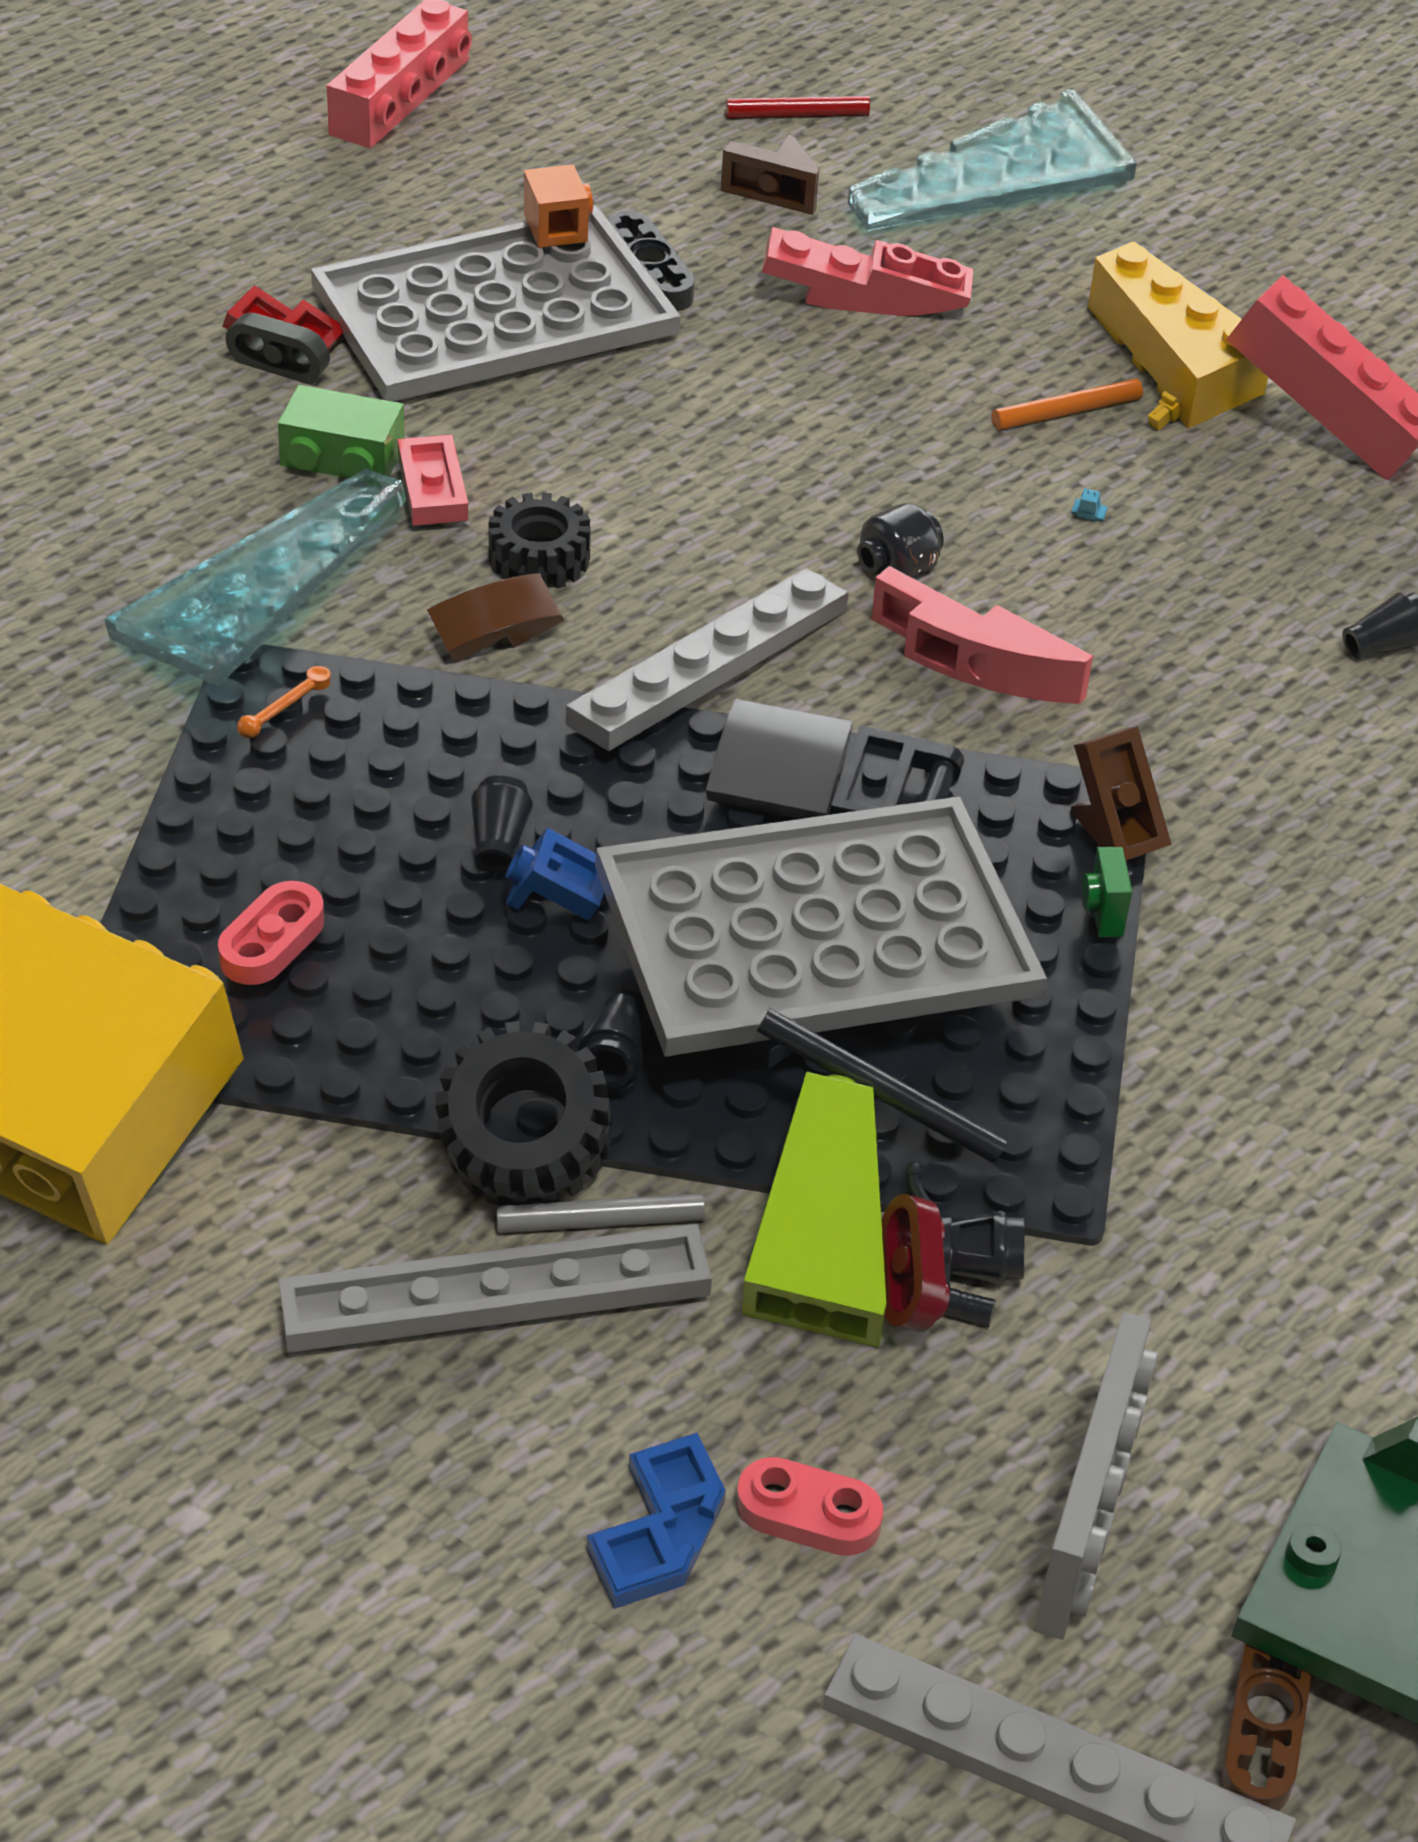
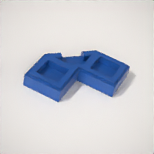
M698 1433L629 1454L630 1472L651 1515L587 1535V1550L614 1609L684 1586L725 1503L726 1489Z

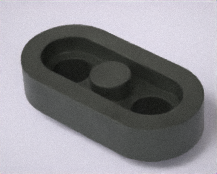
M245 313L226 332L227 348L237 362L305 384L314 382L328 367L330 362L328 347L318 334L308 328L264 315Z

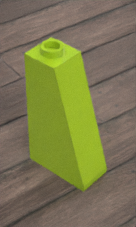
M806 1072L744 1278L742 1315L879 1348L886 1309V1289L873 1087L857 1084L852 1079L841 1075L823 1076Z

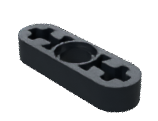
M622 211L611 215L608 218L610 224L677 312L689 308L694 301L695 277L653 222L646 215L634 211ZM652 259V260H656V261H659V262L650 263V262H643V261H641V260Z

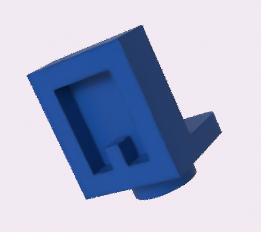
M547 827L532 848L523 844L514 855L505 876L513 881L506 905L518 910L533 891L589 921L600 907L604 895V890L595 868L596 853Z

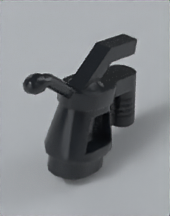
M910 1161L906 1168L910 1192L915 1197L930 1200L921 1186V1179L924 1176L921 1162ZM1002 1211L951 1219V1216H941L945 1228L943 1240L945 1276L950 1291L949 1304L944 1315L990 1327L995 1311L996 1299L950 1288V1275L996 1285L1004 1284L1006 1279H1024V1218H1009Z

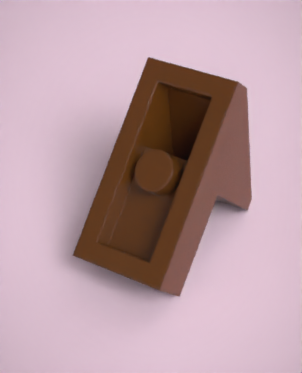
M793 135L787 136L777 152L729 141L723 149L722 192L810 215L815 213L819 168Z
M1138 726L1124 728L1074 745L1089 800L1070 807L1073 815L1100 847H1123L1125 861L1172 845Z

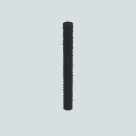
M770 1007L756 1030L834 1075L845 1076L857 1084L873 1087L874 1097L993 1164L998 1160L1007 1143V1140Z

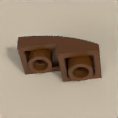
M540 573L522 575L489 583L456 595L427 609L454 663L467 658L506 636L513 648L565 621Z

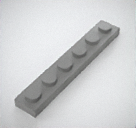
M805 568L567 704L565 724L602 748L610 751L846 612L848 592L829 582L820 574Z
M698 1224L279 1278L278 1280L287 1351L290 1353L710 1296L712 1277Z
M854 1634L824 1695L823 1710L1131 1842H1288L1296 1818L857 1634Z

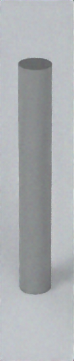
M703 1193L496 1206L498 1233L704 1221L705 1219Z

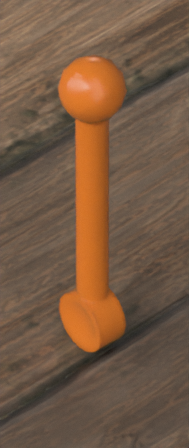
M323 666L309 668L305 681L256 715L242 716L237 723L238 733L247 739L256 737L260 733L261 725L308 692L328 688L331 678L330 671Z

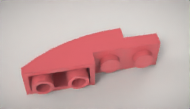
M772 227L766 244L762 273L808 286L806 304L827 309L896 316H917L968 307L973 280L972 268L963 266L953 259H939L913 251L910 247L903 244H889L876 240L871 255L868 256L858 253L855 249L848 246H835L811 239L798 231H785Z
M890 566L876 577L871 620L906 638L905 657L959 681L1008 695L1048 702L1080 704L1086 698L1093 655L998 605L982 616Z

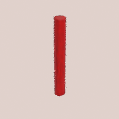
M869 96L726 99L727 118L862 116L870 114Z

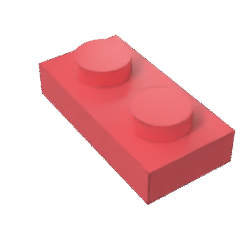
M440 435L397 439L398 460L412 525L468 521V500L453 436Z

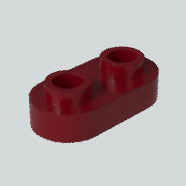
M901 1194L890 1202L881 1220L886 1289L885 1318L892 1326L915 1332H924L944 1315L949 1304L950 1291L946 1282L943 1250L945 1228L941 1220L940 1211L934 1202L908 1194Z

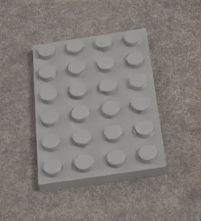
M597 205L593 206V213L588 218V242L538 248L527 221L311 269L313 289L331 317L340 323L343 336L384 400L392 402L680 333V314Z
M960 797L596 848L595 868L665 1057L771 1040L756 1031L769 1007L816 1033L1041 997L1044 993L1047 977Z

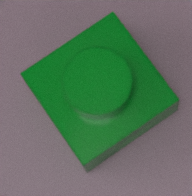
M1097 847L1093 873H1085L1083 875V908L1085 911H1093L1098 937H1124L1132 888L1123 847Z

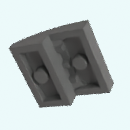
M735 699L726 720L706 787L707 801L799 819L829 815L837 780L841 778L853 729V721Z

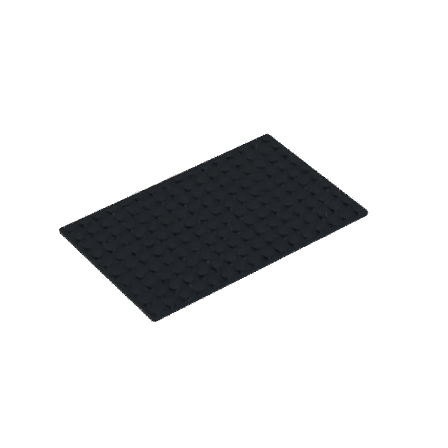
M229 639L222 641L217 648L101 920V924L108 932L131 942L135 940L148 942L160 950L165 957L187 967L193 965L202 966L213 972L224 983L244 1059L212 1103L442 1140L436 1122L438 1116L435 1109L436 1092L443 1091L440 1076L445 1065L457 1068L458 1065L454 1053L464 1043L472 1049L480 1045L477 1033L491 1027L494 1036H499L507 1033L505 1023L520 1021L522 1032H532L534 1023L540 1022L550 1025L552 1038L556 1039L563 1030L576 1037L578 1047L581 1039L603 1011L606 1001L616 994L630 995L636 998L643 1007V1017L641 1020L643 1064L638 1074L624 1085L613 1088L607 1087L612 1126H610L611 1143L608 1153L601 1152L600 1154L602 1166L770 1194L806 1072L823 1076L834 1074L794 1052L767 1070L739 1045L665 1057L605 893L600 907L589 921L533 891L518 910L506 905L513 881L505 877L507 870L489 871L480 867L475 861L477 848L471 796L479 788L480 782L492 775H508L525 783L529 791L528 795L533 801V808L514 855L523 844L532 848L547 827L596 853V848L797 820L799 818L707 801L706 787L721 735L729 715L726 713L683 707L619 746L607 751L565 724L566 705L585 695L586 692ZM323 666L330 671L331 678L328 688L308 692L261 725L260 733L256 737L247 739L238 733L237 723L242 716L256 715L305 681L309 668ZM851 733L843 770L857 733ZM959 749L964 756L965 762L959 778L951 783L947 798L960 797L1047 977L1043 996L828 1030L820 1034V1036L1007 1140L1001 1155L993 1164L874 1097L881 1212H885L890 1202L898 1195H912L908 1186L906 1168L910 1161H919L924 1169L921 1186L930 1200L937 1205L941 1216H951V1219L1002 1211L1009 1218H1024L1026 1236L1094 1246L1103 1240L1146 854L1126 860L1132 897L1124 937H1098L1093 911H1085L1083 908L1082 880L1085 873H1093L1097 847L1100 846L1073 815L1070 807L1089 800L1080 767ZM912 768L900 805L920 801L928 778L926 770ZM837 780L835 792H836V790H837V787H838V784H839V781H840V780ZM285 881L304 882L316 888L323 898V929L278 976L262 984L245 985L234 982L224 975L219 961V937L267 888ZM536 1090L517 1091L505 1096L494 1105L487 1116L485 1128L494 1136L508 1142H531L551 1132L561 1120L565 1108L557 1099L547 1093Z

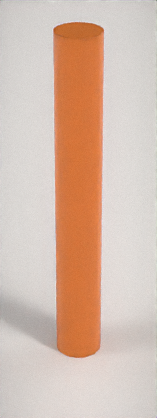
M1135 378L995 409L992 411L991 419L998 431L1139 400L1143 396V387L1140 380Z

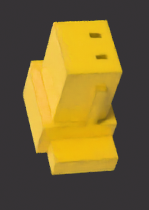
M1166 391L1161 394L1162 398L1158 401V406L1148 415L1149 425L1157 430L1162 429L1170 421L1174 422L1180 417L1179 403H1177V398Z

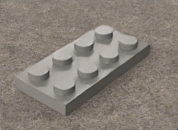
M1127 1312L1122 1313L1053 1544L1034 1632L1064 1640L1071 1613L1084 1617L1087 1615L1101 1555H1104L1115 1514V1506L1118 1496L1122 1492L1132 1454L1131 1450L1139 1432L1148 1398L1146 1395L1148 1394L1158 1357V1352L1145 1349L1152 1319Z

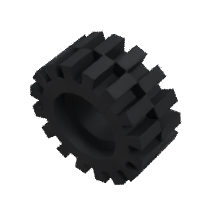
M542 492V499H534L532 493L522 494V502L519 503L514 497L505 500V507L498 505L493 510V516H490L488 522L489 562H491V569L495 574L502 572V580L540 573L546 586L547 583L553 582L556 589L566 587V577L575 582L581 578V571H587L591 543L590 518L588 514L583 515V507L578 503L570 507V499L564 496H560L557 502L552 501V493ZM533 540H545V541H549V542H531V541H533Z

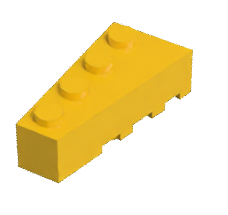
M1134 241L1095 257L1088 301L1089 310L1118 345H1126L1133 353L1132 362L1141 372L1148 371L1158 383L1156 391L1160 396L1166 391L1177 398V403H1179L1180 407L1179 419L1188 429L1265 394L1268 376L1226 340L1242 320Z

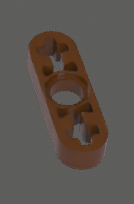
M1243 1642L1220 1774V1785L1224 1789L1280 1811L1290 1797L1297 1775L1312 1674L1287 1662H1283L1282 1670L1268 1668L1271 1655ZM1257 1695L1276 1697L1285 1704L1290 1717L1286 1721L1277 1724L1263 1722L1252 1714L1247 1701ZM1256 1745L1270 1748L1265 1771L1266 1778L1268 1779L1265 1788L1250 1784L1251 1776L1248 1770L1254 1757Z

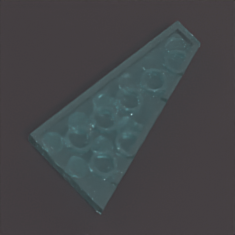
M1070 88L1061 92L1059 101L1048 106L1041 101L1029 106L1028 115L1018 120L1005 117L951 141L950 150L937 156L933 151H929L918 156L917 165L909 169L903 170L893 167L850 186L848 205L866 230L870 231L1131 181L1135 178L1137 162L1077 92Z
M369 469L360 471L104 618L109 638L219 686L406 502L402 481Z

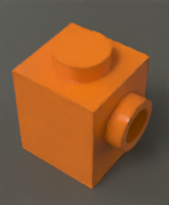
M574 164L524 170V216L538 248L588 242V218L593 213V197L589 184H582Z

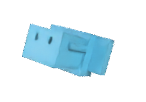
M1084 488L1081 499L1076 498L1071 514L1086 520L1103 522L1108 506L1101 505L1100 492Z

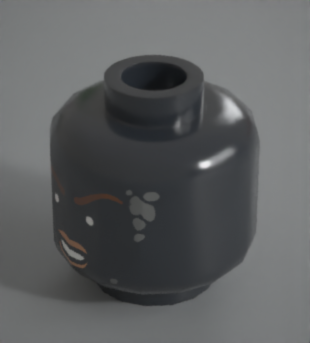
M913 503L899 504L871 516L863 523L860 543L857 548L858 558L868 573H877L879 575L890 566L913 578L930 571L937 565L944 544V536L938 520L932 513L923 510Z

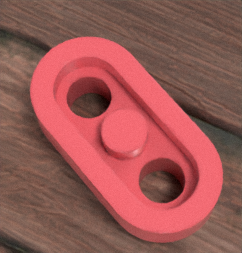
M299 881L280 882L267 888L219 937V961L224 975L234 982L245 985L262 984L278 976L323 929L324 907L323 898L319 891L313 886Z
M778 1457L762 1458L751 1463L743 1470L739 1477L736 1499L738 1513L749 1527L758 1532L843 1556L860 1554L871 1548L879 1538L883 1519V1504L877 1492L860 1480ZM767 1485H779L784 1487L785 1490L771 1492L764 1487ZM848 1505L854 1507L857 1511L844 1513L835 1507Z

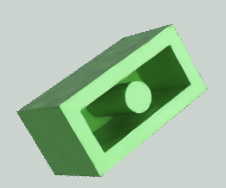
M299 384L277 423L280 466L386 485L398 461L397 439H405L403 403Z

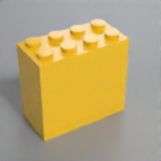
M0 884V1194L108 1245L244 1059L224 983L213 972L202 966L193 965L187 967L165 957L160 950L148 942L142 940L131 942L108 932L101 923L89 916L79 915L74 917L56 909L35 892L25 890L20 893Z

